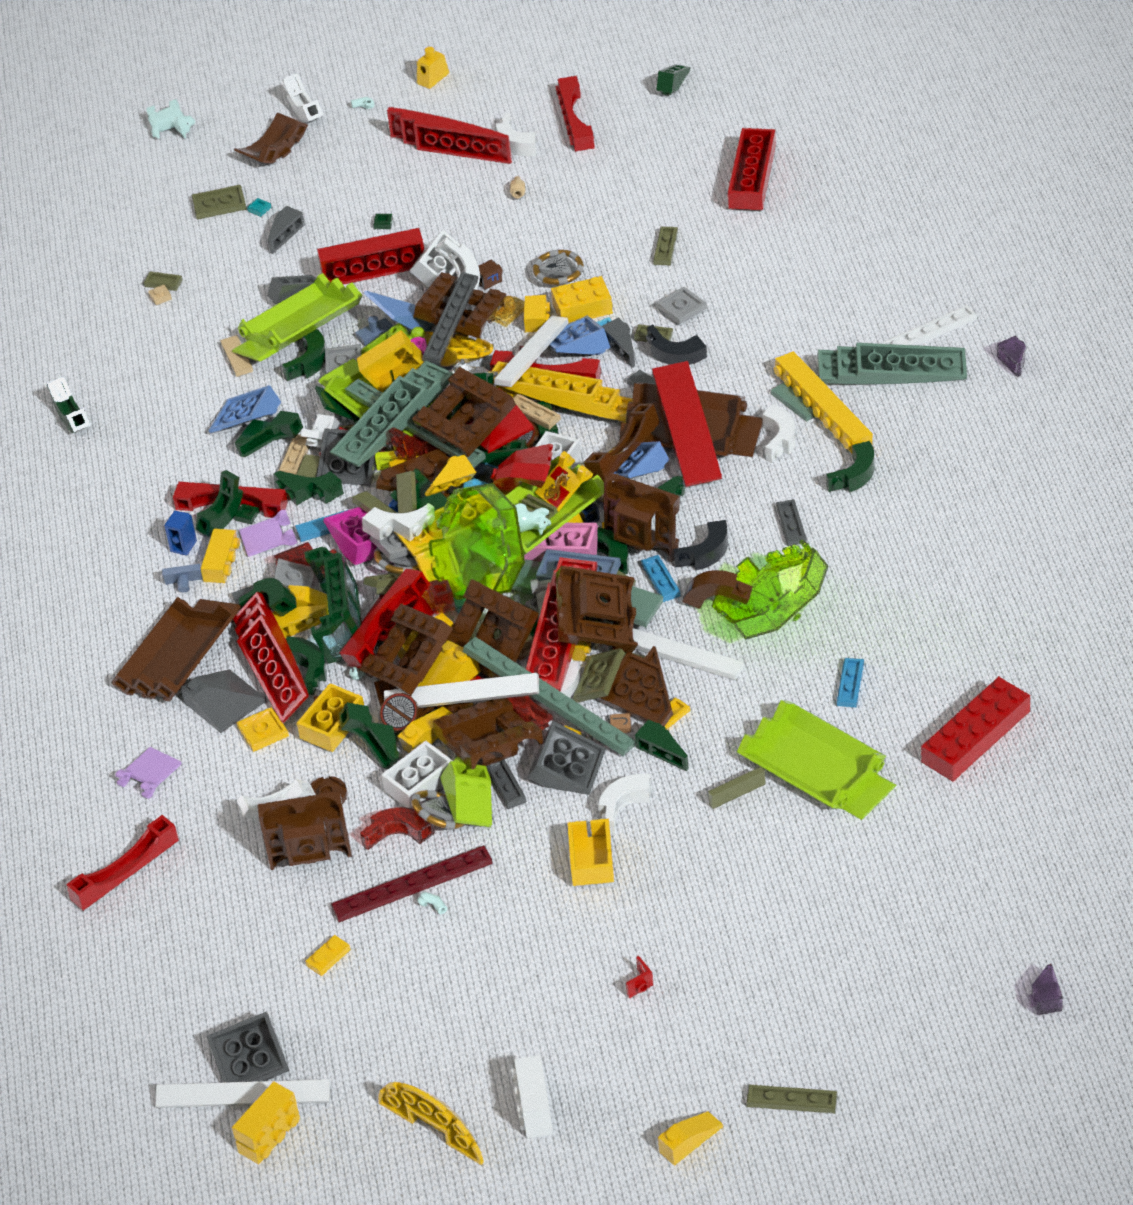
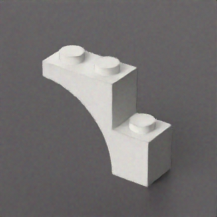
M428 503L424 507L408 513H390L374 507L362 518L363 531L378 541L389 536L392 531L411 541L415 536H419L422 530L431 525L435 520L434 506Z
M295 779L287 787L274 794L257 798L241 796L237 803L243 816L260 822L257 804L316 794L309 783Z

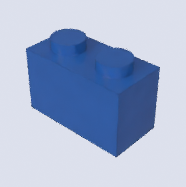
M174 510L164 525L170 552L187 556L197 542L192 516L186 512Z

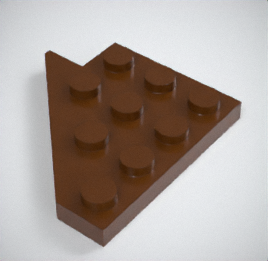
M436 449L382 470L376 482V489L391 492L397 490L396 474L413 472L415 468H418L433 483L446 466L447 460L451 457L444 451ZM449 489L442 491L441 493L450 500L452 494L448 492Z
M653 646L645 658L627 652L621 661L608 696L597 698V700L624 713H630L631 716L646 722L649 719L665 727L672 717L673 711L656 647Z

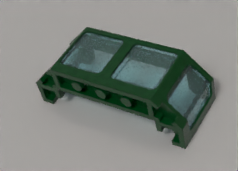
M322 546L304 553L305 560L319 581L321 590L327 593L329 615L320 617L321 627L318 629L315 626L311 627V633L327 663L330 664L343 660L340 651L362 625L358 584L344 557L338 552L335 554L331 553Z

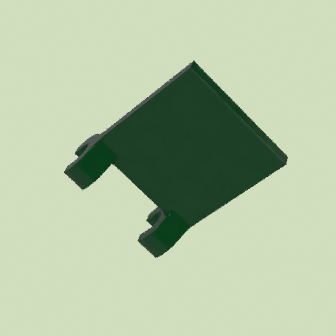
M316 385L315 390L325 410L351 419L354 424L358 422L360 418L326 392L324 388Z
M418 468L414 469L415 479L418 480L416 484L417 510L428 503L434 506V511L451 504L441 492L426 497L425 492L432 483ZM394 490L390 496L398 503L397 490Z

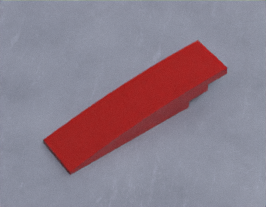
M394 107L387 109L390 136L403 139L404 144L416 145L417 150L506 164L512 163L509 135L433 114Z
M688 361L652 368L661 409L685 487L722 479Z
M559 557L557 569L553 572L551 583L548 582L526 670L531 673H537L540 679L558 691L562 689L576 644L558 641L556 572L560 566L597 571L598 564L594 561Z
M256 592L233 618L237 625L235 631L239 637L237 643L280 721L285 723L309 697V694L278 622L264 596Z

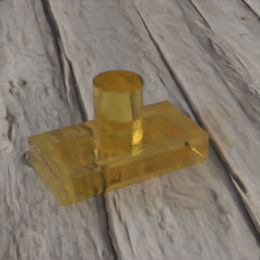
M506 296L504 298V307H501L496 312L493 321L507 327L524 312L525 301L515 296Z

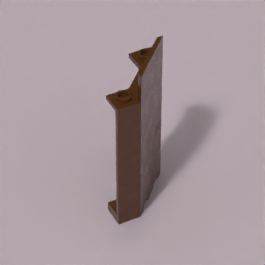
M634 383L633 399L627 405L626 421L621 423L619 441L627 429L631 417L629 413L638 404H654L660 424L648 435L644 442H660L662 447L673 448L661 409L656 384ZM697 390L716 455L728 456L732 454L753 457L763 425V417L743 415V412H746L747 409L745 396Z
M177 596L111 683L126 695L133 696L134 693H138L142 697L155 699L157 696L163 697L164 701L170 702L241 609V606L234 603L200 599L192 608L185 600Z

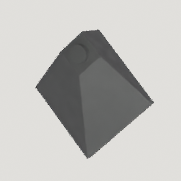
M324 428L317 477L331 471L342 481V484L371 486L377 467L375 454L359 467L332 455L330 451L349 430Z
M230 669L197 676L181 687L184 703L220 733L266 702L265 697Z
M553 721L533 761L527 778L544 787L589 795L606 748Z
M267 1011L206 1036L223 1083L266 1081L289 1071L277 1033Z

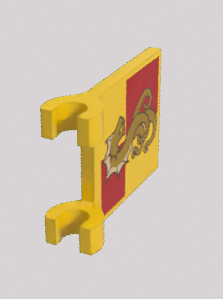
M565 451L561 453L558 464L546 478L543 487L535 491L544 501L555 506L558 512L578 487L593 476V473L583 465L578 468L577 474L570 470L568 467L575 462V459Z

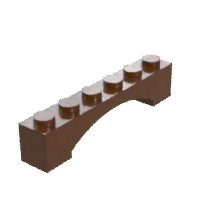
M638 404L629 413L631 417L627 429L617 445L609 452H593L583 462L584 466L593 473L590 479L598 474L604 482L609 474L617 471L623 462L636 451L637 447L646 440L648 435L660 424V420L654 404Z

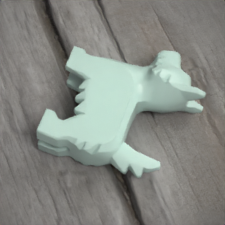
M177 99L169 101V107L155 112V106L146 108L148 120L152 127L151 133L156 138H160V132L176 128L186 139V134L189 132L190 127L195 124V120L191 116H184L181 112Z

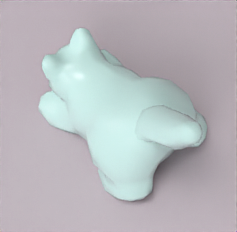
M522 503L517 504L511 509L510 526L501 529L497 535L501 537L514 531L525 532L533 529L538 530L539 534L542 535L543 530L551 525V521L545 517L549 514V510L538 508L530 512L526 505Z

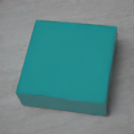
M257 198L247 207L248 212L262 217L272 208L271 203Z

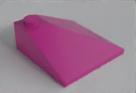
M360 507L324 518V523L341 552L354 565L374 558V551L377 547L370 540V535L363 531L362 518L367 512Z

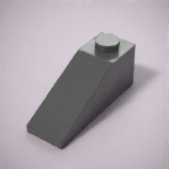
M286 205L276 214L268 237L270 253H275L305 225L301 211Z
M313 275L272 277L267 297L273 303L279 304L313 284L316 278Z
M618 317L602 327L605 330L610 347L633 368L635 367V358L630 327Z

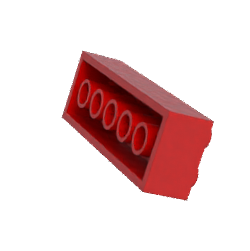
M741 129L728 189L729 209L763 210L776 149L775 129Z
M419 228L317 249L321 274L323 273L330 283L338 278L343 285L410 271L425 251Z
M998 676L921 746V763L954 782L1030 712L1031 695Z

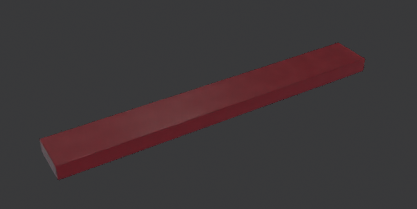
M485 845L331 903V908L340 923L493 864L492 858Z

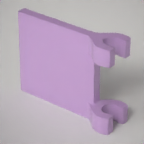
M286 510L279 511L271 519L239 530L248 557L281 545L292 546L297 544L292 529L287 530L283 534L280 525L286 526L290 524Z
M149 747L126 769H120L116 772V777L120 778L117 784L124 787L128 784L130 777L142 782L141 789L145 790L142 796L149 799L154 794L156 787L181 765V761Z

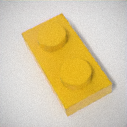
M333 935L305 961L306 966L322 976L351 950L350 945L336 935Z

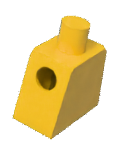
M426 47L425 55L417 61V84L431 89L449 74V69L444 54L435 51L433 47Z

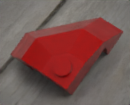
M553 444L515 451L497 469H493L491 479H493L492 486L511 492L522 481L542 488L551 465Z

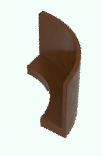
M276 113L271 125L259 140L245 148H234V151L262 163H275L277 159L285 158L292 152L291 148L295 143L300 142L308 124L281 113Z

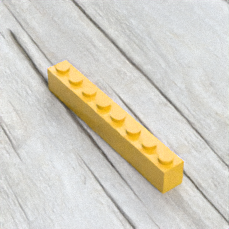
M794 351L775 358L774 372L776 376L780 377L787 387L791 386L797 397L801 396L803 398L804 405L812 408L814 416L823 423L825 428H828L833 433L834 437L843 444L845 449L852 453V445L866 441H870L872 444L873 433Z

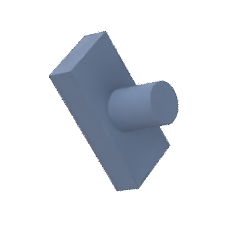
M370 316L368 318L369 326L356 331L355 334L356 338L364 346H367L391 329L393 325L386 318L379 320L377 316Z
M200 564L162 569L165 585L178 583V591L183 593L190 590L189 581L203 579Z

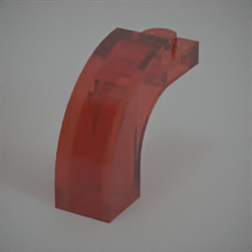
M441 578L430 581L426 591L434 614L439 615L440 613L454 611L455 603L448 579L444 580Z
M395 807L372 815L370 817L371 825L365 827L360 832L362 846L369 850L382 839L393 834L407 835L421 844L435 834L433 824L421 818L414 809Z

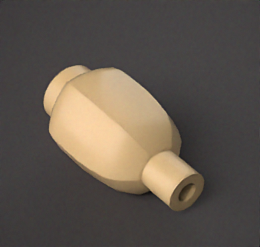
M515 176L510 183V193L514 198L519 199L525 195L526 186L519 176Z

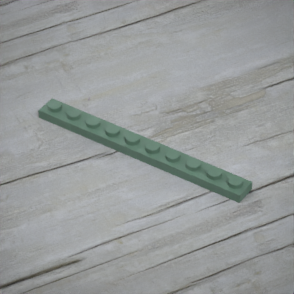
M357 379L345 388L347 395L369 408L383 394L360 379ZM413 421L405 427L406 430L450 456L458 457L464 455L453 444L440 442L426 428H416ZM477 448L467 457L473 468L486 458L485 453Z
M474 637L463 648L465 654L501 677L531 674V672L477 637ZM539 678V694L530 695L531 697L622 756L626 755L635 746L636 741Z

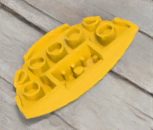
M425 331L424 339L427 346L434 332ZM454 334L440 365L450 367L479 360L493 352V345L481 338H476V341H474L475 339L469 338V336Z
M401 1082L387 1083L379 1091L378 1102L381 1106L411 1124L419 1118L444 1133L448 1146L480 1165L484 1163L481 1151L471 1131L458 1114L443 1101L425 1090Z

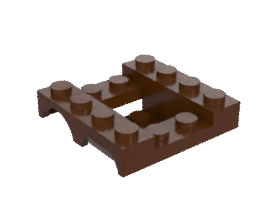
M441 272L416 303L413 317L434 323V326H437L458 277ZM491 288L487 293L474 289L468 304L474 305L476 308L474 310L465 309L455 333L480 339L486 323L491 324L493 322L498 307L505 306L507 294Z
M459 367L448 379L450 385L429 408L423 406L412 420L416 428H426L440 442L453 444L466 457H469L516 406V403L511 395ZM466 396V403L450 420H447L445 417ZM473 420V423H472V424H467V425H466V423H467L468 421Z
M611 472L604 481V528L614 532V540L634 546V549L638 551H650L652 548L660 549L668 555V561L672 562L674 560L673 549L679 548V539L676 538V514L680 509V496ZM654 515H655V531L652 530V517H653Z
M560 566L556 572L558 641L577 644L579 641L614 646V650L621 648L624 652L632 653L638 646V642H635L633 639V623L636 616V608L632 607L631 591L635 581L634 577ZM600 596L605 597L608 603L602 602ZM584 616L612 620L613 624L582 619Z
M471 579L463 595L466 600L445 643L451 641L464 648L486 608L488 609L487 614L475 637L516 663L539 612L512 600V598L483 585L479 581ZM500 629L501 635L498 639H495L494 633ZM479 663L481 673L491 678L501 677Z
M400 604L391 618L395 626L390 630L388 637L383 645L380 646L376 656L369 653L359 670L371 678L375 677L388 686H395L412 696L418 684L423 681L442 651V646L453 628L440 619ZM412 632L416 635L415 639L411 642L404 657L401 658L399 665L393 664V660Z
M507 698L492 699L478 703L475 706L461 709L456 713L442 716L433 721L434 735L471 769H475L476 764L488 766L517 755L518 743L522 740L535 739L539 745L543 744L542 729L533 721H524L513 711V704ZM497 725L500 726L504 731L499 733L497 731Z
M340 791L257 804L271 870H275L276 865L288 858L289 865L294 866L330 860V851H341L348 857H352Z

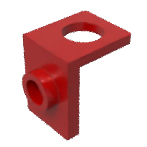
M639 956L636 957V963L640 975L626 982V991L629 998L645 992L654 985L652 971Z

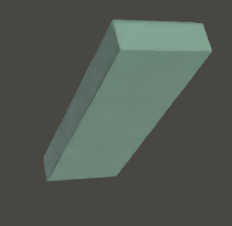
M783 382L771 389L772 396L806 422L815 417L812 408L804 405L803 398L801 396L797 397L791 386L787 387Z

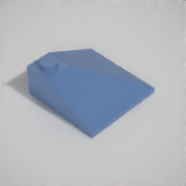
M366 290L364 292L390 318L411 330L419 326L424 331H430L434 323L413 317L415 304Z
M587 315L568 323L550 343L549 347L555 352L598 355L609 349L610 345L604 328Z
M270 385L229 398L208 431L213 433L265 415H273L277 412L281 401Z
M643 442L614 473L626 478H632L658 472L664 468V465L670 459L660 442Z

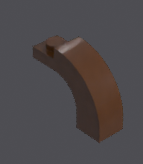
M706 571L696 575L689 582L682 602L700 609L707 598L720 595L747 605L753 586L736 580L738 574L729 571Z

